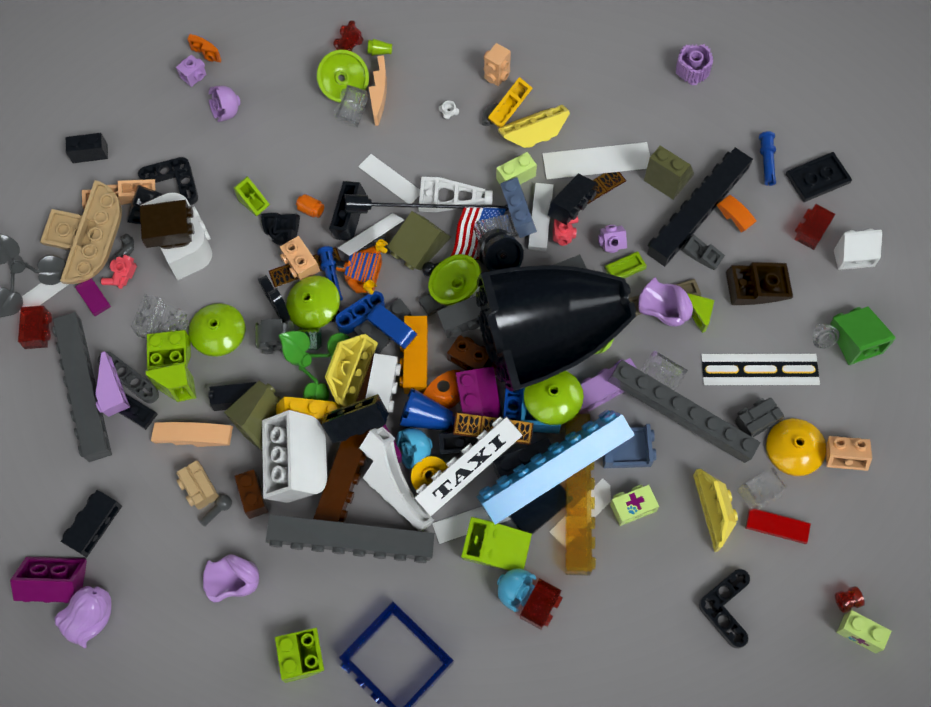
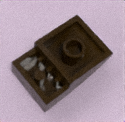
M752 262L749 266L731 265L726 271L731 305L765 304L793 298L787 263Z

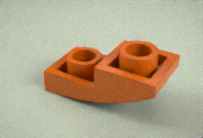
M189 34L187 40L191 50L202 52L204 59L221 63L219 51L213 44L199 36Z
M728 195L717 204L726 220L731 218L740 232L747 230L757 222L749 210L731 195Z

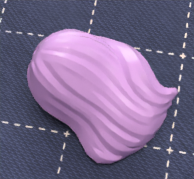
M654 277L641 291L638 309L644 315L655 316L664 324L677 327L691 318L693 305L687 293L680 286L660 283Z
M232 554L223 557L218 562L207 561L203 574V589L210 601L215 603L230 596L243 597L250 595L256 590L259 584V570L254 563Z
M85 586L72 596L69 605L55 616L56 626L68 641L87 648V641L102 631L111 614L112 603L109 593L98 586L94 588Z

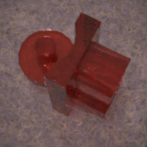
M349 21L347 26L342 25L340 29L342 37L341 39H335L333 45L336 50L352 52L356 45L363 43L364 39L361 36V31L356 28L355 21Z

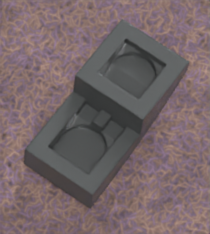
M694 234L689 237L681 249L697 262L713 270L718 267L725 256L712 244L707 246Z

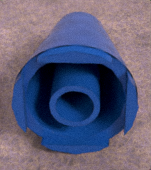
M410 389L409 399L405 402L399 426L448 430L449 427H453L455 422L453 411L416 389Z

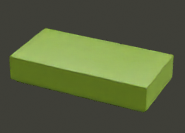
M637 251L605 265V270L608 274L627 278L645 270L647 265Z

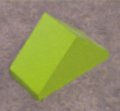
M248 176L234 187L238 201L255 216H258L270 205Z
M688 293L687 295L693 305L691 317L703 333L709 325L715 300Z

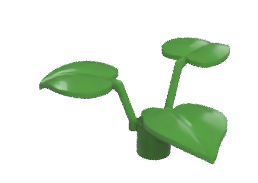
M288 331L279 334L285 359L292 365L299 366V370L303 371L314 381V383L310 382L305 386L303 398L328 401L329 390L326 384L318 383V380L305 367L311 364L312 357H330L332 359L337 343L351 337L344 333H336L328 340L327 350L329 353L311 354L305 352L310 346V340L304 332Z

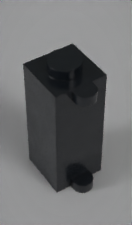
M257 382L210 386V391L208 392L210 406L214 411L227 410Z

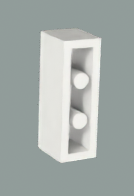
M374 353L366 398L379 394L388 413L393 412L394 401L392 400V394L397 392L398 382H395L396 375H400L401 364H398V357Z

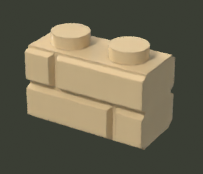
M198 460L177 471L179 479L176 481L182 490L186 489L189 494L185 497L191 507L195 505L200 510L209 503L216 501L219 497Z

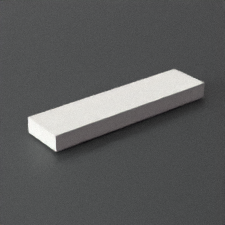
M535 184L532 219L537 232L530 234L528 245L530 250H547L550 222L548 212L552 201L554 184Z

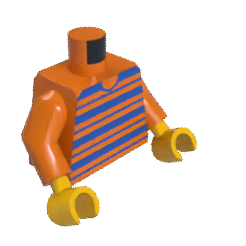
M383 239L378 240L376 245L353 253L350 255L348 262L338 260L336 270L345 272V281L355 293L368 292L371 295L374 293L383 263L380 253H387V249L384 246L388 245V243Z

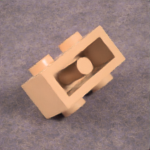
M496 43L484 55L483 70L484 78L489 83L499 86L509 76L511 51Z
M299 236L280 246L282 252L280 257L285 265L287 263L290 265L291 268L289 270L294 278L298 277L299 280H302L320 272L318 263Z
M829 436L826 444L827 467L869 470L872 461L870 439Z

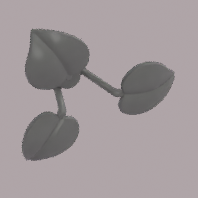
M0 233V265L7 262L11 270L10 290L0 287V318L16 314L23 306L22 296L17 292H13L15 273H21L25 268H28L35 273H39L38 279L41 283L55 285L60 283L66 262L58 256L47 255L39 260V270L28 265V263H24L22 257L19 256L20 247L18 243L11 237Z

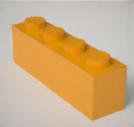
M404 316V323L414 330L417 336L406 349L400 347V352H404V358H400L401 370H403V376H400V388L403 387L404 394H409L411 388L423 394L427 388L428 320L427 316Z

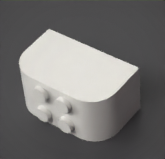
M167 193L142 205L185 200L186 198L179 193ZM195 206L192 207L193 218H191L195 231L192 234V242L185 247L161 248L177 280L203 269L212 258V249L208 242L211 238Z
M292 410L262 420L263 499L289 503L322 492L327 483L326 436L321 423L311 415Z

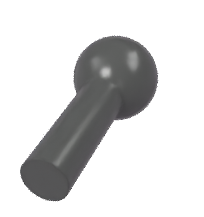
M220 495L216 499V505L200 520V523L206 526L221 511L228 510L232 505L231 498L228 495Z

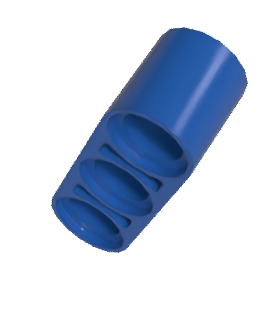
M374 291L372 295L364 296L337 314L336 324L339 332L350 334L354 331V328L368 320L366 316L376 306L372 304L374 301H380V304L385 307L383 294ZM359 311H364V312H365V313H363L362 315H358V314H357V312H359ZM344 321L349 322L347 325H341Z
M380 303L366 316L375 327L403 349H406L417 336L414 330Z
M505 388L503 418L507 416L509 420L521 421L523 388L516 392ZM510 405L518 406L516 410H510L508 407Z

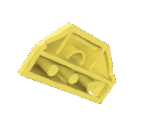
M559 105L556 108L543 110L499 128L498 132L505 139L523 148H530L539 142L549 141L552 137L557 136L570 112L563 105Z
M366 334L338 342L326 372L325 379L336 403L341 407L356 402L373 353H375L378 342Z
M696 469L693 477L714 552H718L735 527L738 515L736 510L732 508V495L730 490H727L726 484L702 469Z

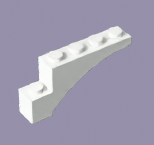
M383 427L374 428L369 431L359 447L368 458L373 460L363 479L385 501L389 502L399 514L403 515L414 528L423 531L431 526L434 519L418 503L408 487L397 460L394 447L395 438Z

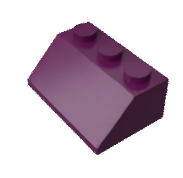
M494 367L455 373L462 413L494 418L502 417Z
M26 557L10 579L13 601L69 603L72 596L83 588L87 559Z

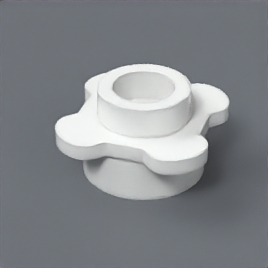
M445 101L439 106V111L443 113L445 119L459 114V109L456 108L453 101Z

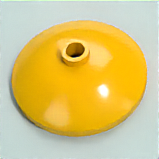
M786 419L777 423L770 430L766 439V451L773 465L783 473L792 476H805L815 472L824 462L826 442L821 432L811 423L801 419ZM797 440L801 441L803 445H798Z

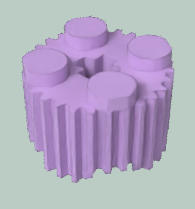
M686 44L683 46L678 56L676 74L682 77V80L684 79L685 82L688 81L690 85H697L704 81V79H707L713 64V56L710 53L711 49L705 46V44L699 46L697 44L695 46L693 44L692 46Z

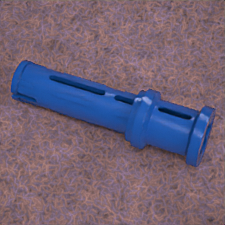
M771 131L759 134V140L761 141L760 153L763 155L764 184L766 186L768 182L769 186L776 184L774 154L776 152V147L774 146L775 133Z
M325 246L319 248L317 254L321 259L320 267L325 272L326 278L337 287L341 301L343 297L335 271L337 263L333 259V247Z

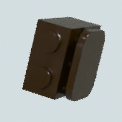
M186 199L141 205V239L146 248L160 246L162 249L185 247L192 242V234L195 233L194 225L191 223V218H193L192 206H188Z

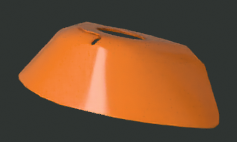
M450 370L441 374L429 384L423 394L448 409L454 407L460 401L455 373L461 371ZM444 380L449 383L448 391L441 392L438 390L437 385L440 381Z

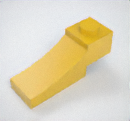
M519 77L487 119L498 128L503 127L533 88Z

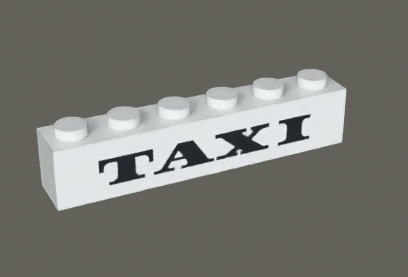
M500 416L492 423L493 428L489 432L484 430L476 437L478 441L473 446L469 443L461 451L463 455L458 459L453 457L446 464L448 466L443 472L441 470L437 471L431 477L433 481L430 484L426 485L424 483L416 490L418 494L415 496V499L430 516L523 436L507 416L503 419Z

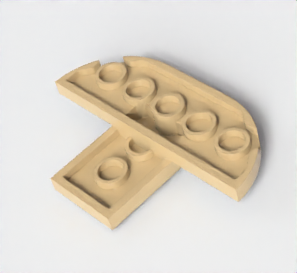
M94 180L83 215L51 209L40 243L46 246L70 250L60 282L63 284H78L93 278L103 269L108 261L121 222L122 208L116 194L102 182Z

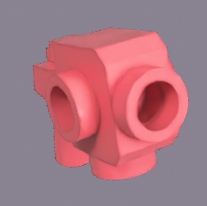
M578 216L567 225L554 219L552 232L555 243L565 246L571 243L572 239L576 238L577 230L573 228L572 224L578 223Z
M123 255V257H117L116 260L113 259L110 263V269L114 272L113 277L102 278L101 284L115 285L119 289L126 286L137 268L136 263L133 262L134 258Z

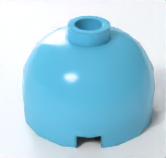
M409 428L399 431L396 437L397 447H401L403 453L402 463L406 468L412 469L417 462L422 461L421 459L430 456L433 444L423 431Z
M512 569L502 574L497 581L498 597L502 604L513 612L520 611L517 608L520 605L525 606L533 594L535 585L532 582L533 579L536 580V576L524 569Z

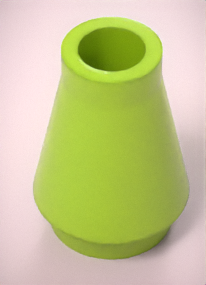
M377 39L368 40L367 54H371V56L392 54V44Z

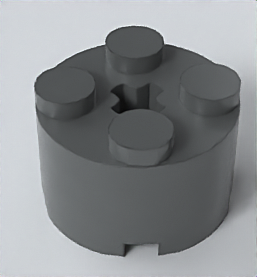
M282 319L261 320L260 325L256 323V348L262 350V354H273L275 350H281V353H283L279 334L294 331V323L289 320L288 324L282 323Z

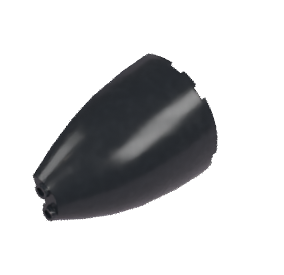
M540 265L480 273L477 279V285L480 288L476 292V304L481 308L478 320L482 338L490 362L497 366L495 370L497 377L501 382H506L505 387L509 391H516L542 382L577 366L602 349L636 317V307L633 302L629 301L628 295L631 293V290L625 278L600 271L572 266Z

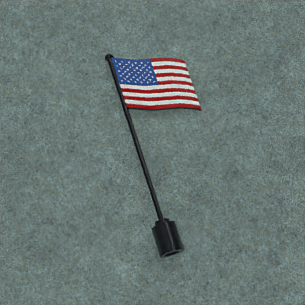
M345 194L344 196L345 213L367 214L372 206L463 209L457 224L455 244L451 256L465 254L475 260H479L477 245L480 238L492 229H500L504 213L509 210L507 204L505 206L372 203V200L368 199V195Z

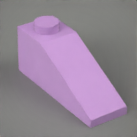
M104 351L101 353L95 395L98 400L96 406L99 412H103L110 417L130 408L112 357Z

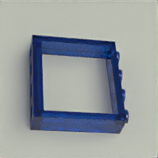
M392 602L339 657L342 661L340 666L348 674L352 671L357 676L355 681L363 689L368 687L372 691L370 696L378 704L383 702L387 707H396L351 661L356 653L394 616L443 664L404 706L414 707L454 664V660L405 612Z

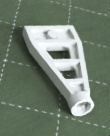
M421 177L419 204L492 205L493 190H485L440 177ZM441 188L452 190L454 198L450 201H439V190ZM459 191L471 192L472 199L458 200ZM419 208V212H442L457 208Z

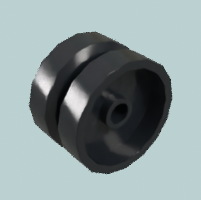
M492 229L480 238L477 245V256L489 271L520 267L524 259V250L522 245L507 230Z

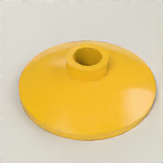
M427 456L413 466L411 483L416 490L424 483L426 485L430 484L433 481L431 477L437 471L441 470L443 472L448 468L441 458ZM427 471H431V475L429 477L425 476Z

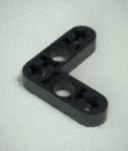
M179 157L144 166L139 170L138 176L140 180L155 179V183L176 178L179 192L188 200L189 204L193 205L198 201V193L188 159ZM163 168H169L166 174L160 173ZM184 178H190L189 183H181ZM186 190H190L191 198H188Z
M267 275L259 278L258 281L279 319H282V323L290 320L287 307L278 289H274Z
M743 569L735 570L699 602L701 612L729 645L736 649L742 648L748 643V634L724 605L749 584L750 576ZM742 575L744 577L743 583L739 582L733 587L731 584L737 579V576ZM727 587L730 590V596L727 598L722 597L719 594V588ZM705 600L707 602L712 601L714 603L712 605V608L715 611H717L718 609L721 610V612H719L714 618L711 615L715 612L711 608H705ZM720 616L728 618V627H721L719 625L718 618ZM733 625L735 629L732 631L736 635H742V644L739 641L736 643L734 642L733 639L735 638V635L732 632H730L729 634L726 633V631L731 629Z

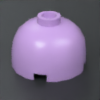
M227 86L210 87L209 94H212V99L209 100V105L213 117H218V122L233 118L238 111V106H240L239 96Z

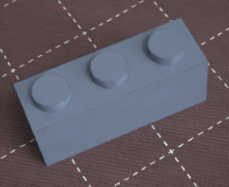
M518 178L500 183L519 237L522 238L537 232Z

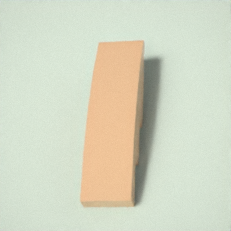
M384 55L377 56L379 71H373L375 86L369 87L375 126H378L386 100L387 77Z
M155 179L118 181V185H107L116 194L121 205L132 203L138 185L156 191ZM82 190L83 209L86 207L91 190Z
M194 422L154 423L151 441L155 444L173 443L175 445H194L196 447L229 446L233 426Z

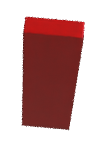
M750 508L745 529L807 544L811 523Z

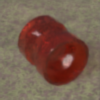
M856 586L849 588L846 592L840 591L835 593L836 603L843 613L851 611L853 607L859 608L865 604L864 597Z

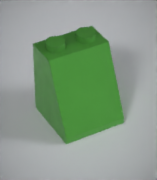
M869 306L862 309L857 307L847 314L839 313L833 317L829 324V328L848 365L883 354L896 339L894 334Z

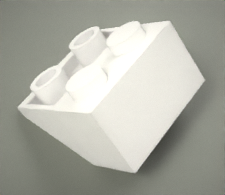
M866 229L864 231L856 232L850 230L845 232L834 248L838 270L875 267L881 258L882 230Z

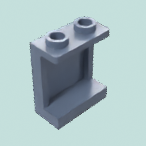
M646 424L645 427H630L634 436L603 455V468L651 467L654 460H656V449L652 448L655 434L654 430H651L650 424Z

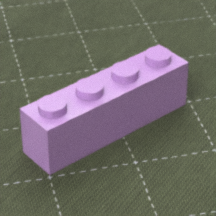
M630 358L625 360V362L636 368ZM621 360L616 362L614 367L610 369L605 368L594 378L588 377L581 382L584 396L583 404L574 419L625 392L608 382Z

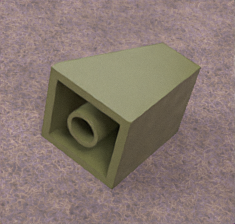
M660 145L649 158L644 181L674 200L693 177L694 172L689 163Z
M411 211L387 248L392 251L390 254L398 260L402 258L406 261L404 265L411 270H422L423 265L437 254L451 236L425 217Z
M259 380L224 413L243 436L262 451V420L276 415V404L281 398L274 395L276 391L269 383L265 385Z

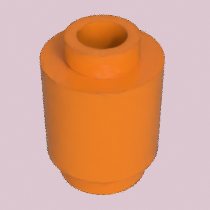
M307 194L299 196L296 201L297 210L313 218H319L324 211V204Z

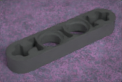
M106 352L112 357L116 371L120 368H126V373L123 376H119L122 385L146 403L157 401L159 392L153 384L113 353ZM100 354V356L98 357V364H99V365H100L101 354ZM133 379H140V384L137 387H131L130 383ZM143 388H145L149 392H152L153 395L151 397L149 395L147 396L143 391Z

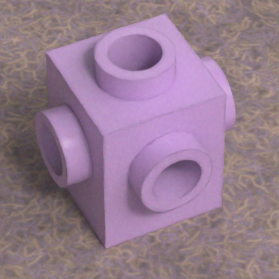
M190 55L176 66L179 77L190 87L207 75L203 61L199 58L196 59L193 55Z
M622 225L605 226V228L600 229V235H598L599 246H602L605 252L615 253L619 249H626V230Z

